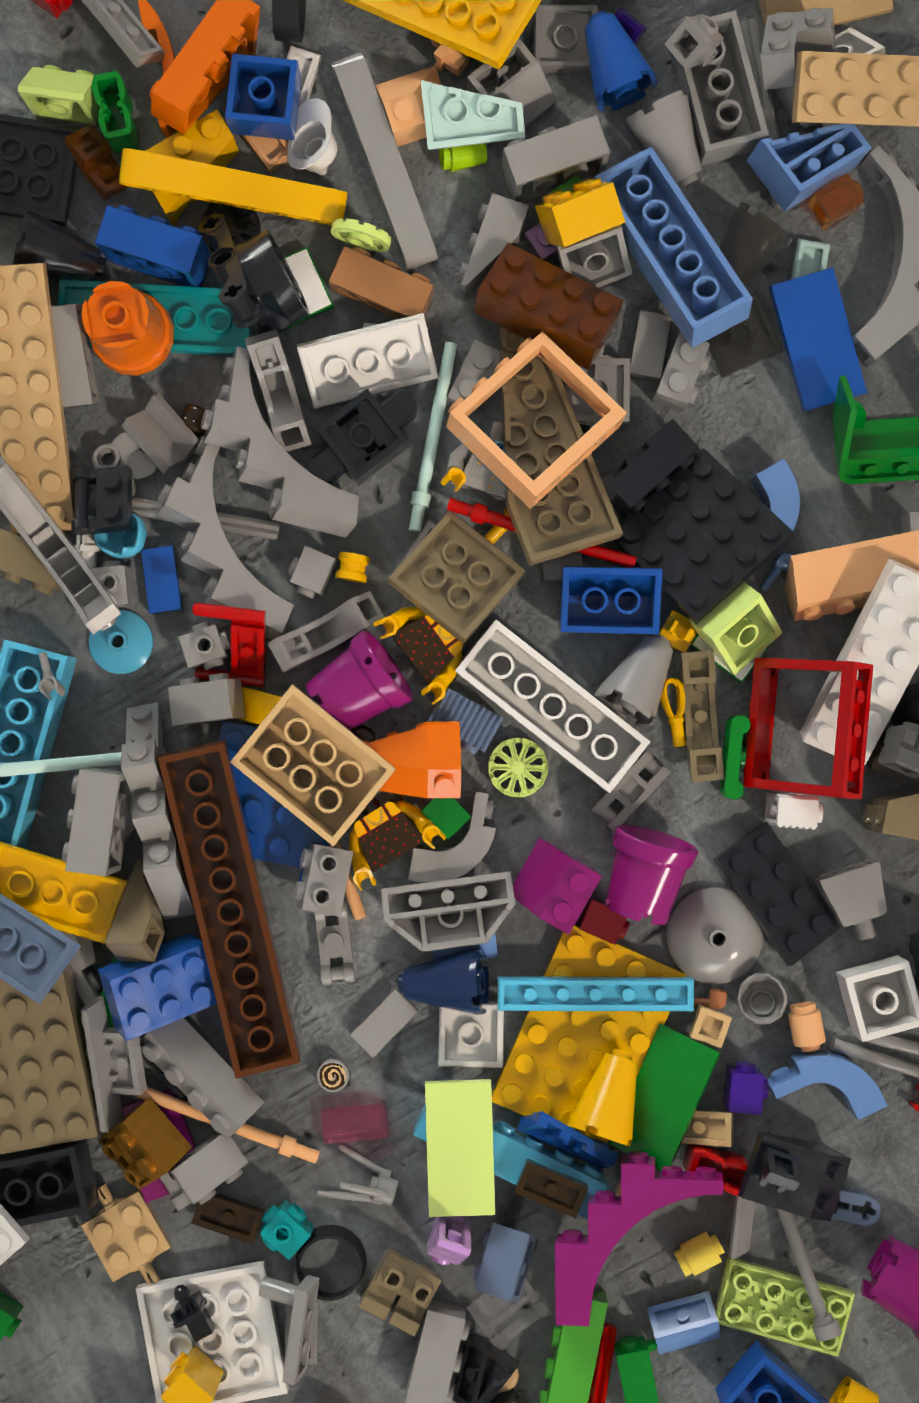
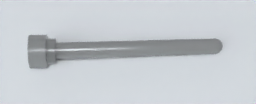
M777 1209L815 1314L813 1318L814 1325L812 1326L817 1341L836 1338L842 1334L837 1318H833L832 1313L827 1312L793 1214Z

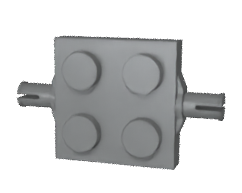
M603 345L589 370L581 366L579 367L627 412L621 425H628L630 420V358H613L604 355ZM565 383L566 393L579 424L586 425L591 429L602 418Z

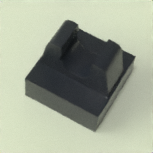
M766 1147L761 1154L760 1186L765 1187L768 1182L776 1185L777 1192L781 1193L786 1189L795 1191L801 1183L797 1157Z

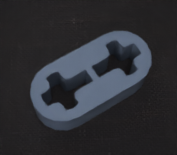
M842 1187L838 1199L845 1203V1205L837 1204V1208L832 1215L833 1219L864 1226L872 1225L879 1220L881 1208L871 1194ZM865 1202H867L872 1209L871 1211H865L864 1216H862L853 1205L864 1206Z

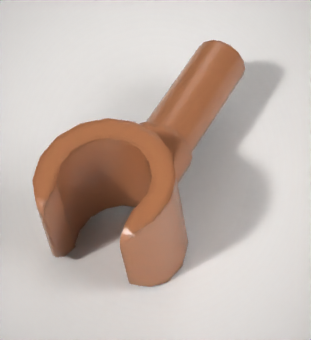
M710 988L709 998H694V1006H699L700 1004L713 1009H722L726 1005L727 991Z

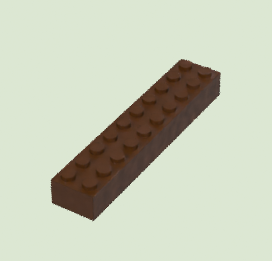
M224 739L163 753L158 757L159 766L235 1079L300 1063L299 1043L235 774L230 763L231 758L227 741Z

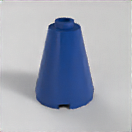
M606 11L595 13L588 19L589 23L585 26L594 100L597 109L605 112L603 106L609 105L612 111L619 110L646 96L644 89L650 84L652 89H654L658 80L654 71L616 16L612 13H606Z

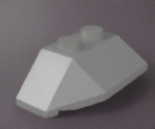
M511 871L380 889L384 922L422 952L488 943L515 906Z

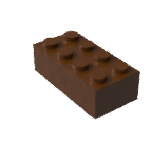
M507 243L478 289L474 313L525 339L529 337L534 339L541 332H544L577 365L589 370L615 326L624 300Z

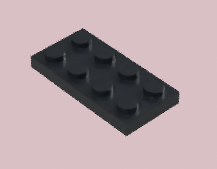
M768 822L759 824L713 859L787 966L794 965L841 928Z

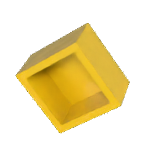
M587 178L572 184L574 189L572 191L561 192V190L546 194L542 197L544 202L535 205L546 242L551 245L566 247L625 223L614 184L611 182H601V178L594 180Z

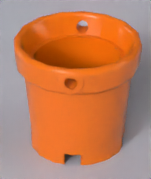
M109 281L98 285L92 290L94 294L90 296L88 301L85 300L82 306V322L86 333L89 335L95 355L107 368L121 375L139 376L155 370L167 359L173 346L174 326L169 312L158 299L132 288L131 285L119 281Z

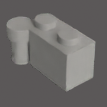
M216 1132L177 1162L178 1166L175 1164L169 1170L172 1178L167 1172L160 1179L172 1196L170 1198L176 1210L179 1211L190 1203L195 1204L199 1202L202 1205L210 1200L217 1193L215 1188L224 1181L229 1184L243 1174L241 1168L248 1164L232 1137L227 1139L223 1134Z

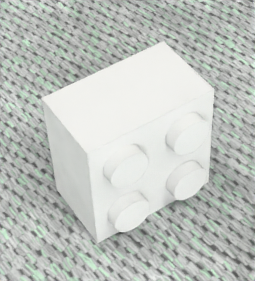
M896 955L836 972L852 1034L860 1041L865 1042L919 1027V997L908 960Z

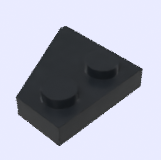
M476 1334L468 1335L462 1350V1362L459 1373L456 1376L452 1400L456 1403H490L518 1368L519 1361Z

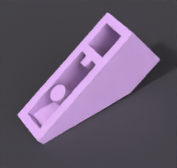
M467 1216L436 1217L427 1243V1255H430L432 1260L442 1265H449L450 1263L459 1265L469 1257L471 1252V1219Z

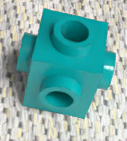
M285 1199L279 1207L273 1204L263 1215L261 1220L264 1224L260 1235L264 1244L274 1252L278 1250L290 1260L311 1236L314 1225L306 1218V1212L296 1203L291 1205Z

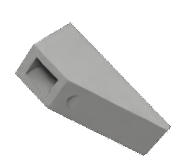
M492 193L489 203L483 202L478 216V221L482 222L478 234L473 232L467 251L472 254L468 264L462 263L457 282L461 283V294L466 295L489 273L507 243L518 246L528 217L529 205Z

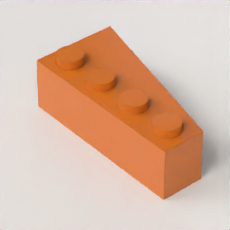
M216 0L161 79L153 84L149 94L151 98V114L182 134H185L229 84L232 53L252 56L256 54L260 6L251 0Z

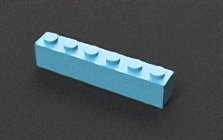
M425 1103L414 1126L413 1135L427 1142ZM500 1120L497 1121V1124L493 1122L494 1175L516 1185L526 1159H530L587 1183L589 1188L578 1215L588 1220V1201L590 1195H595L597 1191L606 1190L608 1186L605 1176L602 1175L603 1171L593 1164L585 1163L583 1166L573 1161L574 1157L562 1150L556 1149L554 1152L544 1147V1142L527 1135L525 1138L515 1133V1128Z

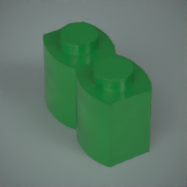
M117 71L94 75L92 92L100 107L98 121L104 137L115 153L122 152L123 148L138 149L139 131L132 118L133 102L120 74Z

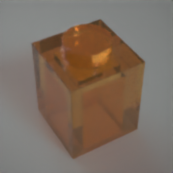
M847 173L816 192L808 205L823 230L826 231L855 213L864 203L865 199L863 198L864 193L860 184L856 180H852Z

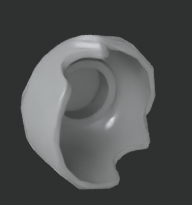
M768 973L753 974L740 984L737 997L738 1008L746 1019L755 1024H772L782 1017L786 1009L787 993L779 979Z

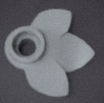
M127 432L119 434L112 443H104L98 446L92 456L95 469L128 465L132 470V496L135 495L136 491L135 480L147 478L157 470V466L144 452L140 451L138 444ZM107 455H114L115 460L113 464L105 465L104 460Z

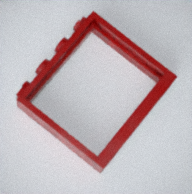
M755 658L752 672V693L749 704L750 729L746 736L747 748L746 762L743 769V786L836 798L862 799L874 665L855 661ZM779 669L842 672L831 786L769 779Z

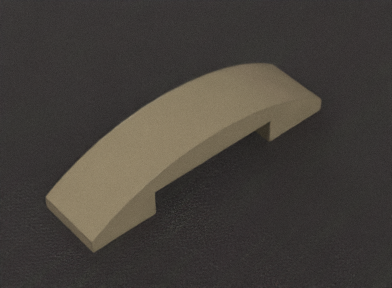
M714 650L681 653L680 667L681 682L685 691L683 724L691 782L724 780L722 747H719L714 683H716Z

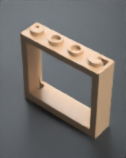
M541 332L534 339L531 337L527 338L519 346L517 354L512 359L504 358L494 370L495 373L488 380L483 377L474 385L471 395L465 400L463 398L456 400L448 410L450 414L446 425L530 509L621 426L627 414L544 332ZM538 356L602 419L533 481L468 416L534 357Z

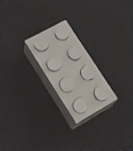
M736 10L710 17L718 25V32L724 39L716 47L718 50L717 55L707 65L702 66L700 64L685 69L670 52L679 89H685L688 95L701 166L752 153L761 139L769 137Z

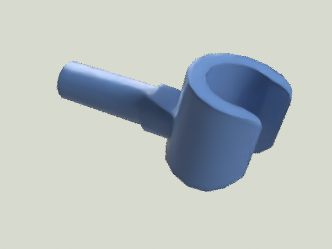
M783 552L776 557L774 568L760 589L767 592L780 575L781 570L788 571L791 554Z

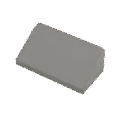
M732 1194L730 1197L725 1248L730 1258L736 1259L747 1253L750 1249L755 1202Z

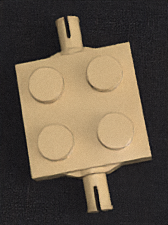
M103 1183L97 1187L99 1199L103 1207L96 1215L82 1223V1229L113 1282L130 1272L139 1270L147 1284H152V1282L155 1284L160 1280V1277L157 1275L151 1262L156 1256L171 1248L172 1243L149 1203H145L141 1190L138 1189L126 1197L114 1199L107 1184Z

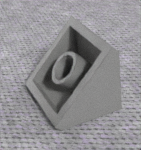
M621 224L566 247L559 245L555 248L562 270L596 287H601L633 275Z

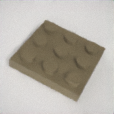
M449 511L391 574L387 583L464 644L523 577L525 570L457 515Z

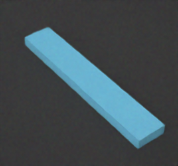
M497 976V1010L694 1011V978Z

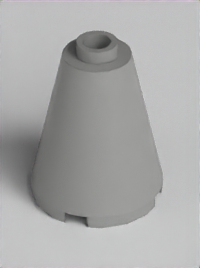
M685 89L678 90L653 102L645 110L641 109L626 119L629 128L643 147L647 149L652 146L674 181L679 183L681 188L698 180L696 173L700 172L702 167L689 99Z
M658 634L645 636L597 688L594 697L600 696L598 700L624 721L629 716L637 719L634 725L640 727L652 726L673 655V649L669 646L670 641Z

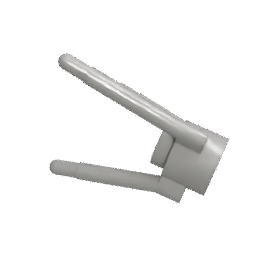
M340 1145L339 1149L377 1173L378 1177L372 1176L368 1187L340 1182L339 1187L341 1189L358 1193L318 1190L317 1196L391 1206L398 1185L397 1179L390 1178L392 1171L381 1168L347 1146Z

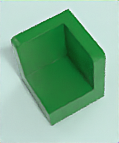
M434 798L421 811L446 835L447 839L472 817L454 798Z

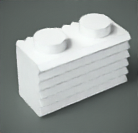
M766 792L764 821L768 822L769 825L779 828L789 827L793 829L814 830L817 828V823L822 822L823 805L819 803L818 797L805 794Z

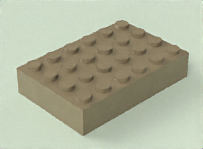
M71 962L67 965L41 1004L36 1003L0 979V1154L98 1137L100 1132L99 1120L96 1116L94 1089L91 1085L90 1063L86 1054L85 1032L81 1023V1010Z

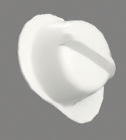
M319 98L309 99L298 107L295 141L288 140L287 161L294 169H306L323 176L327 173V167L335 159L338 148L337 141L331 132L332 117L330 107Z

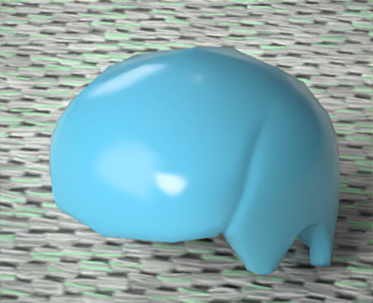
M132 513V530L93 534L95 545L104 553L114 558L124 559L135 556L136 553L141 551L145 544L147 532L144 521L135 513Z

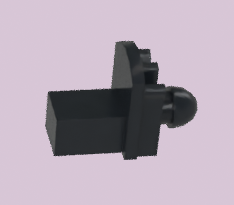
M183 1284L175 1287L174 1297L176 1301L178 1300V1303L170 1314L174 1327L179 1328L186 1325L195 1342L212 1334L215 1325L205 1308L207 1299L203 1297L200 1291L190 1295V1289Z

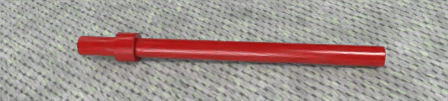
M450 498L448 502V511L470 517L472 522L481 525L486 522L516 532L510 516L491 511L489 506L477 502L475 505L454 498ZM600 545L576 551L626 568H634L637 557Z

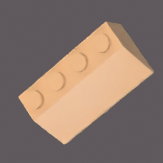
M919 530L792 555L784 591L794 621L803 619L813 621L823 615L833 613L843 615L852 612L854 609L863 608L889 558L919 571Z

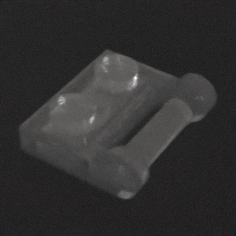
M527 1276L519 1303L509 1302L483 1292L478 1293L466 1302V1309L492 1344L501 1351L508 1347V1342L540 1317L545 1319L552 1313V1309L547 1301L539 1294ZM530 1301L533 1304L530 1309L501 1331L495 1327Z

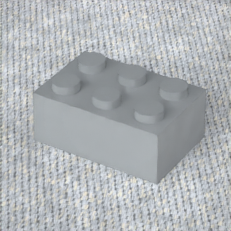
M597 115L590 118L580 116L570 121L569 125L559 129L549 127L539 132L536 137L527 140L525 138H517L509 142L507 147L503 148L502 175L511 199L526 204L542 198L544 195L549 194L551 190L575 176H579L580 180L587 178L594 180V176L604 172L610 150Z
M100 768L79 769V774L75 775L72 781L71 792L72 795L76 796L74 809L71 808L67 817V828L71 829L69 842H66L63 847L62 861L66 862L65 871L108 876L121 870L131 791L122 771Z

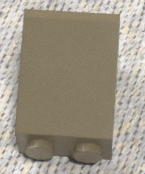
M919 786L871 797L870 803H867L863 810L862 820L865 822L864 829L919 841Z

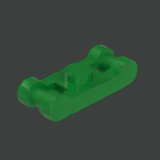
M743 715L729 717L726 720L722 752L724 780H720L719 791L722 796L733 800L741 798L744 793V786L739 782L740 767L744 768L746 762V749L742 748L743 734L747 733L750 729V721Z

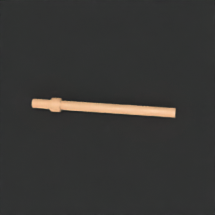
M147 1087V1090L141 1096L132 1095L143 1100L150 1097L156 1105L211 1125L210 1120L200 1110L195 1109L189 1102L150 1087ZM246 1123L234 1133L277 1149L278 1154L290 1158L293 1155L314 1164L320 1153L316 1149L297 1143L296 1138L288 1135L281 1137Z

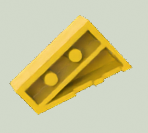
M218 109L197 120L185 134L178 131L149 148L146 152L226 167L239 152L234 136ZM152 191L172 226L177 223L179 216L188 205L196 201V199Z

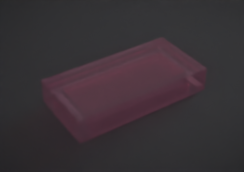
M385 1103L322 1109L320 1112L324 1145L388 1138L389 1136Z

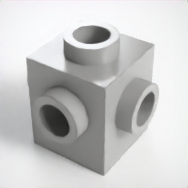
M702 13L692 17L687 15L675 25L673 28L674 33L664 45L674 55L675 59L685 69L700 64L702 66L707 65L717 55L718 50L716 47L724 38L718 32L716 22Z
M210 621L191 627V633L178 637L188 668L196 669L204 666L205 671L224 665L223 659L230 657L228 649H231V639L227 630L222 631L218 625L211 626ZM210 641V648L206 651L205 644Z

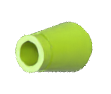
M485 144L439 149L441 170H448L449 173L486 164L487 148Z

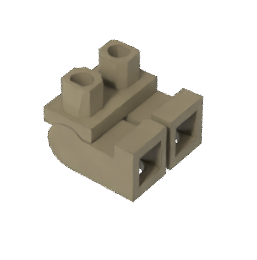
M388 1248L360 1295L359 1308L384 1321L389 1314V1324L415 1337L420 1321L436 1293L442 1277L440 1274Z

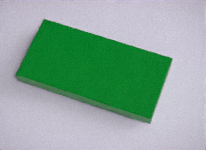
M660 1024L636 1077L631 1145L629 1147L611 1140L608 1141V1144L627 1154L633 1151L647 1152L648 1157H656L657 1170H662L664 1166H672L721 1052L666 1025Z

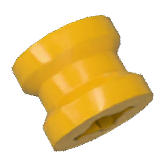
M339 552L340 568L336 570L335 578L355 583H366L365 569L370 564L371 558L356 553Z

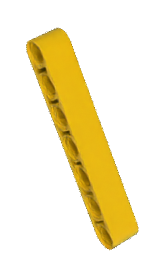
M122 149L119 184L326 225H332L333 221L341 218L344 219L348 195L345 191L141 150Z

